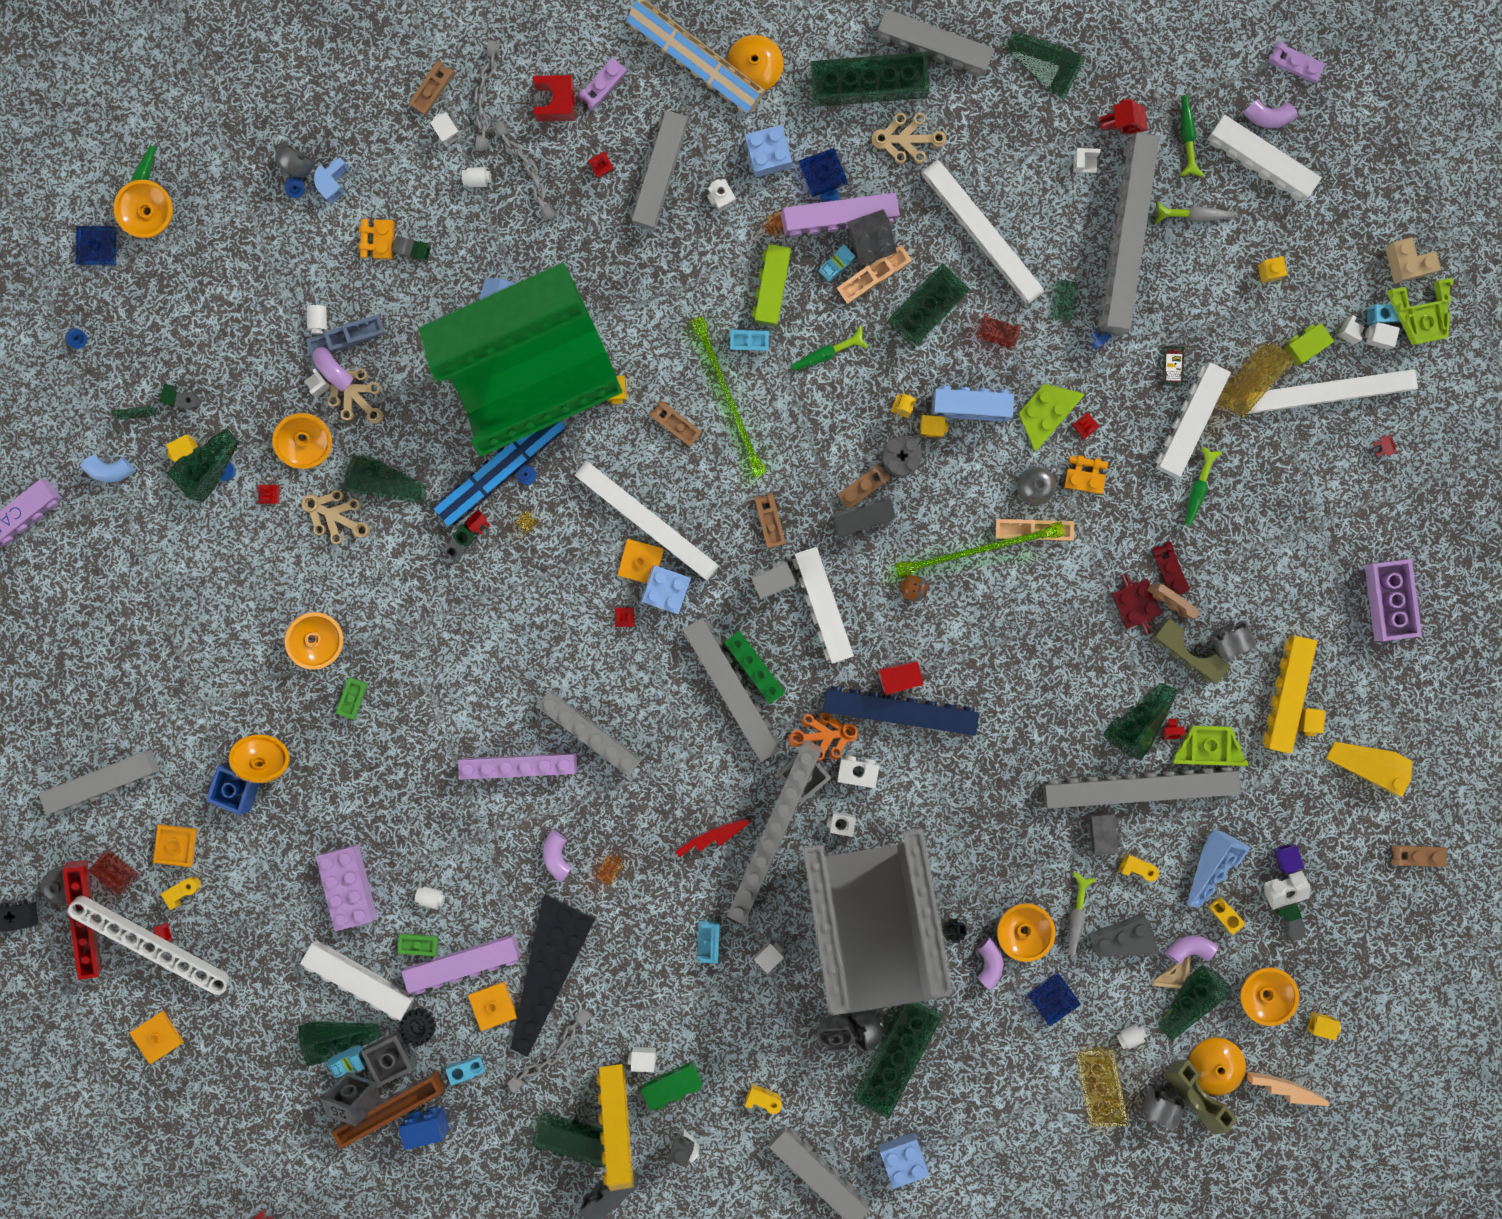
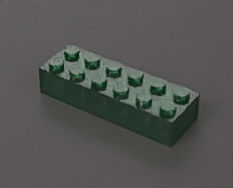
M927 52L810 62L813 107L927 98L929 94Z
M924 1001L899 1006L853 1093L855 1102L887 1119L890 1118L943 1017L941 1010Z

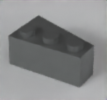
M1142 914L1087 934L1094 952L1099 957L1160 954L1148 921Z

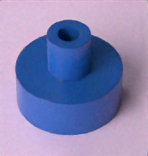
M294 177L286 180L284 188L289 197L299 198L304 194L305 187L301 179Z
M838 190L823 192L820 195L821 203L840 200Z
M73 328L66 333L65 341L72 348L80 349L86 345L87 336L82 330Z
M1096 330L1091 334L1095 340L1091 345L1097 350L1111 337L1107 332L1100 335Z
M220 462L216 465L215 475L218 479L230 481L235 477L236 469L233 464Z
M522 466L517 472V478L522 484L531 485L537 479V472L531 466Z

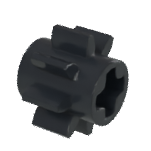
M958 918L949 919V922H945L943 935L947 940H951L952 944L960 943V940L965 939L967 928L963 922H958Z

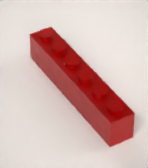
M87 860L66 862L62 872L67 907L69 908L73 900L79 896H85L93 900ZM79 904L75 905L76 909L80 911L84 910L83 906ZM69 916L78 980L97 978L102 970L97 931Z

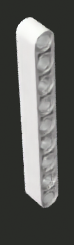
M936 160L923 170L921 174L926 182L1021 299L1029 305L1044 293L1039 282L939 160Z
M1407 370L1245 394L1247 414L1413 391L1418 389L1416 370Z
M585 461L574 475L707 581L719 567L718 564L588 461Z
M85 896L76 897L70 904L68 914L73 919L212 994L219 995L226 990L229 976L222 970ZM79 904L83 906L84 910L80 911L76 909L75 905ZM93 914L100 915L102 920H96ZM110 924H117L119 929H113ZM128 934H135L137 939H131ZM146 943H152L154 948H148ZM168 952L171 954L172 957L167 958L163 955V953ZM180 962H187L189 966L183 967ZM203 971L206 973V976H200L197 972ZM220 980L223 982V985H216L214 981Z

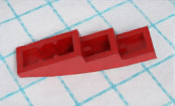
M744 818L730 821L711 828L691 838L678 847L675 852L681 857L694 846L701 852L713 841H716L721 846L750 823V819Z

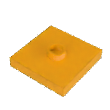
M627 539L617 576L647 583L653 565L660 567L664 548Z
M158 824L153 863L193 867L197 829Z
M505 981L468 994L481 1031L517 1018V1013Z
M164 1010L129 1033L149 1064H152L184 1043Z

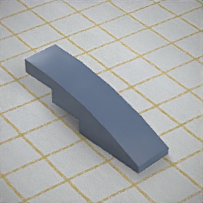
M375 315L344 324L340 328L324 332L323 335L306 339L312 357V353L317 348L323 347L334 353L383 335L385 331L380 316Z

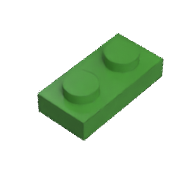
M349 677L336 714L355 720L368 683Z
M400 933L398 954L437 956L439 936Z

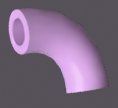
M1259 99L1242 112L1252 123L1267 129L1283 127L1298 117L1296 109L1288 102L1278 108L1271 109L1264 106Z
M320 347L314 350L312 359L317 369L340 391L345 390L352 382L353 377L335 361L328 349Z
M552 829L543 845V860L551 875L559 882H562L572 868L562 857V849L567 839Z
M1188 935L1177 939L1167 948L1164 954L1179 965H1181L1185 958L1191 955H1198L1209 961L1219 946L1202 936Z
M988 936L976 949L983 957L985 963L984 969L977 978L991 991L1002 976L1004 962L1001 950L995 941Z

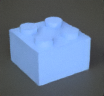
M782 125L745 134V143L755 178L792 168V159Z
M653 565L641 602L679 614L691 578Z
M915 1132L879 1145L880 1154L893 1189L930 1176Z

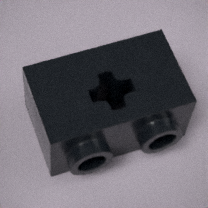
M28 899L15 902V905H9V902L0 903V932L30 928L39 924L36 901L28 902Z

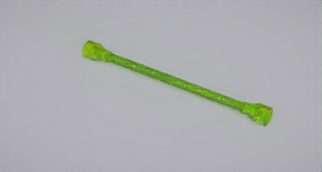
M704 316L697 317L691 320L690 324L706 349L710 363L714 367L713 370L720 383L719 385L723 390L722 392H724V397L728 401L727 404L734 417L733 419H735V424L738 426V431L748 451L747 453H749L748 458L753 478L767 473V469L763 461L755 453L751 440L747 436L748 433L741 420L742 418H740V413L737 411V406L727 386L728 384H726V379L723 377L724 375L716 359L715 352L712 350Z
M1060 521L1052 523L1046 528L1036 531V533L1000 540L995 543L985 544V546L981 545L973 547V549L969 548L968 550H961V552L958 551L956 553H949V555L937 556V558L925 559V561H902L895 563L898 578L908 576L920 568L928 567V565L932 566L940 564V562L944 563L952 561V559L956 560L957 558H964V556L967 557L969 555H976V553L988 552V550L1000 549V547L1024 543L1027 540L1032 541V539H1039V537L1042 539L1059 538L1065 536V532Z

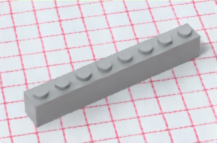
M701 618L682 630L760 762L781 751L779 746L782 743L777 735L773 736L770 732L772 726L768 719L763 720L761 717L762 709L757 702L753 703L750 696L753 694L747 685L743 686L740 680L743 677L739 670L732 668L731 663L733 660L728 652L724 654L722 651L723 643L718 636L714 637L711 630L714 628L710 621Z

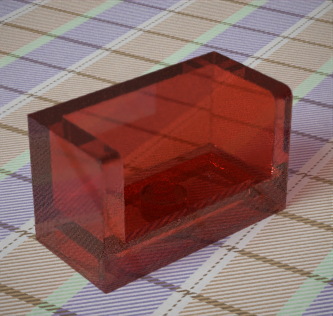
M985 313L976 338L1013 349L1022 325L1017 324L1014 326L988 317L989 314Z
M111 850L102 853L89 869L90 873L117 895L126 892L139 876L138 872Z

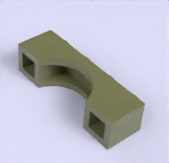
M1165 618L1151 636L1155 639L1154 643L1161 649L1167 648L1170 651L1169 655L1177 661L1180 659L1186 663L1184 666L1191 672L1197 671L1201 674L1200 679L1207 684H1218L1231 665L1217 654L1210 653L1201 658L1191 655L1184 645L1185 630L1170 618Z
M1188 1059L1173 1061L1163 1074L1181 1097L1185 1099L1190 1108L1212 1134L1228 1133L1237 1121L1234 1114L1225 1104L1213 1100L1201 1089L1198 1083L1200 1073Z

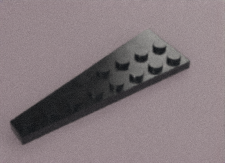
M547 894L542 899L510 1048L528 1057L596 919Z

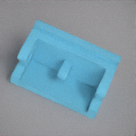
M731 329L730 350L769 351V330Z
M699 921L697 957L699 962L718 964L719 921Z

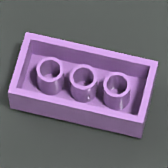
M1412 559L1364 565L1374 641H1389L1422 636Z
M359 844L321 853L316 856L334 931L374 921L377 918Z

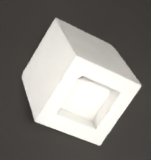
M1077 148L1074 153L1073 172L1096 173L1097 157L1100 154V149Z
M1354 315L1345 319L1336 335L1352 345L1362 340L1360 335L1365 328L1355 322L1357 317Z
M314 368L312 370L314 374L304 382L309 387L310 394L319 397L331 388V384L317 368Z

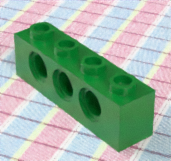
M738 631L724 642L769 704L785 694L784 689L741 631Z

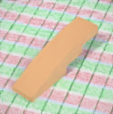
M902 245L896 248L897 253L878 259L837 287L847 304L873 289L912 262V259Z
M996 519V539L1074 541V521Z
M1247 1072V1080L1252 1085H1264L1271 1094L1284 1095V1098L1289 1103L1329 1106V1102L1323 1096L1302 1085L1268 1074Z

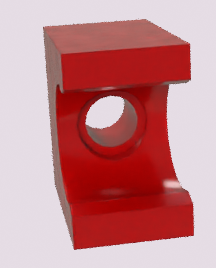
M572 75L533 76V84L537 91H549L553 94V99L547 106L533 107L536 121H575L574 81Z
M916 660L878 670L883 693L886 695L924 685L920 667Z

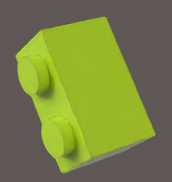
M1312 323L1303 329L1305 332L1299 337L1296 334L1287 340L1289 344L1284 349L1296 366L1303 364L1335 342L1322 323L1316 326Z

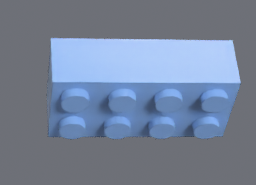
M939 386V389H935L932 394L931 416L1007 422L1013 417L1014 394H1010L1009 390H997V393L985 388H980L978 391H970L968 387H959V390H951L950 386Z

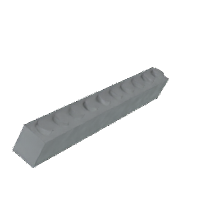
M807 740L802 744L727 917L745 924L822 752V747Z
M1220 767L1221 771H1213V768H1202L1201 772H1194L1193 769L1182 770L1180 774H1175V771H1163V775L1147 772L1144 773V776L1136 777V774H1124L1125 778H1117V775H1107L1105 779H1098V777L1092 776L1086 777L1085 781H1079L1078 778H1068L1067 782L1051 779L1048 780V783L1043 784L1044 807L1050 809L1241 795L1239 771L1233 770L1232 767Z

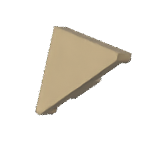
M1191 956L1185 958L1181 965L1173 963L1155 978L1151 985L1188 989Z

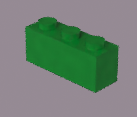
M693 1060L642 1084L640 1090L650 1111L653 1109L660 1110L666 1106V1103L672 1100L677 1102L684 1097L683 1095L689 1092L694 1094L701 1090L703 1079Z

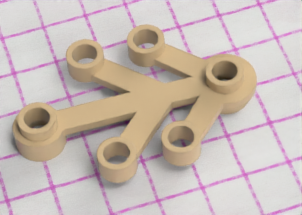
M898 113L894 121L885 130L880 129L873 133L871 141L875 148L888 151L895 158L897 164H903L907 156L905 152L898 151L892 143H899L914 158L916 164H922L926 158L925 153L918 151L911 143H931L933 147L941 148L946 142V135L942 131H936L932 135H911L918 126H922L925 123L926 117L923 113H917L914 116V120L899 135H891L899 126H903L906 122V115ZM902 117L904 121L898 122L897 118ZM922 117L923 121L918 122L916 118ZM883 136L885 140L881 142L878 140V137ZM936 136H941V137H942V140H941V141H937V140L935 139V137H936ZM902 155L904 159L900 161L897 159V156ZM921 155L923 160H917L916 156Z
M364 369L347 371L353 378H357L360 381L368 378V373ZM363 371L364 377L359 378V373ZM372 382L369 385L350 384L344 390V409L341 411V418L346 421L353 419V398L367 413L368 421L373 424L380 423L383 420L382 411L372 408L358 392L377 395L381 392V386L376 382ZM331 383V394L327 402L332 407H338L341 403L338 397L339 389ZM377 385V391L373 392L372 387ZM336 398V404L332 405L331 400ZM346 412H350L349 418L344 417ZM373 412L377 413V417L375 419L371 418V414Z
M334 490L331 494L319 498L312 494L305 496L302 499L301 505L305 512L310 513L314 525L313 531L316 535L322 536L326 533V527L321 524L319 513L325 515L331 534L330 540L334 544H340L343 541V536L338 532L335 521L352 529L357 537L365 538L369 535L370 528L366 523H356L339 514L348 510H358L361 506L359 500L350 499L347 503L327 508L323 504L333 500L340 502L343 500L344 494L339 490ZM337 492L340 493L339 499H335L334 497L335 493ZM310 501H314L315 503L314 507L312 508L309 507ZM353 501L357 502L356 508H352L351 503ZM319 526L323 528L322 533L317 532ZM361 527L365 528V533L363 534L359 532ZM335 535L340 537L338 542L334 541Z

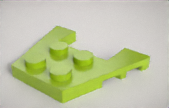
M1453 278L1433 282L1437 301L1422 305H1409L1406 287L1387 291V295L1412 345L1449 337L1450 313H1448L1449 301H1452L1449 293L1450 286L1453 285Z

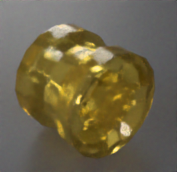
M527 510L517 519L515 525L521 527L527 535L538 524L539 520L533 518Z

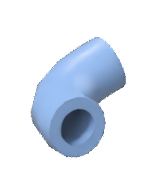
M92 455L80 464L83 471L94 480L105 483L121 481L136 471L123 457L114 463L107 464L103 463L96 455Z

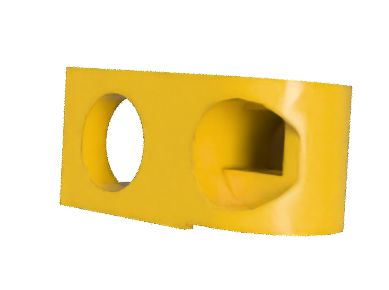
M902 393L900 396L897 395L890 412L909 418L916 398Z
M1127 853L1124 854L1118 869L1119 872L1129 876L1132 871L1149 882L1155 881L1159 877V870L1156 866Z
M190 877L161 893L169 910L181 905L180 899L184 896L198 892L201 888V882L196 877Z
M1220 896L1207 906L1231 935H1234L1246 924Z
M751 1083L744 1101L745 1107L752 1109L755 1104L765 1108L770 1114L779 1113L782 1109L781 1097L777 1093Z

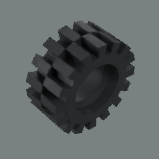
M420 1008L412 1009L402 1018V1022L399 1024V1028H401L399 1033L403 1034L401 1038L403 1040L406 1039L407 1044L411 1042L412 1046L416 1044L420 1046L431 1039L436 1030L435 1017H431V1012L427 1013L426 1009L420 1010ZM412 1021H422L425 1025L424 1032L420 1034L414 1033L411 1029Z

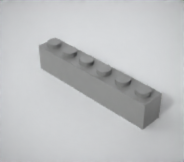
M889 9L885 10L877 33V37L884 43L889 44L892 42L903 50L911 49L916 51V54L919 56H930L938 63H949L953 68L968 70L971 75L977 77L985 75L995 49Z
M666 110L664 116L661 115L659 119V134H655L653 139L655 147L653 153L650 152L648 155L647 163L649 166L647 171L644 170L642 174V189H638L636 194L637 205L632 208L630 218L635 226L652 231L656 230L689 121L687 116Z
M548 691L538 704L537 708L628 777L642 759L553 691Z
M149 750L38 793L46 815L54 813L55 816L67 812L66 808L72 806V809L83 806V801L88 799L90 802L101 799V794L106 792L108 795L119 792V787L125 785L128 788L136 785L139 779L143 778V781L155 777L154 773L159 772L160 769L153 751Z
M784 1126L769 1141V1148L843 1219H863L869 1212V1202L862 1194L858 1195L849 1181L846 1180L844 1182L840 1178V1173L834 1167L830 1168L827 1166V1161L820 1154L816 1155L812 1151V1146L807 1141L802 1142L798 1138V1133L793 1128L789 1129Z

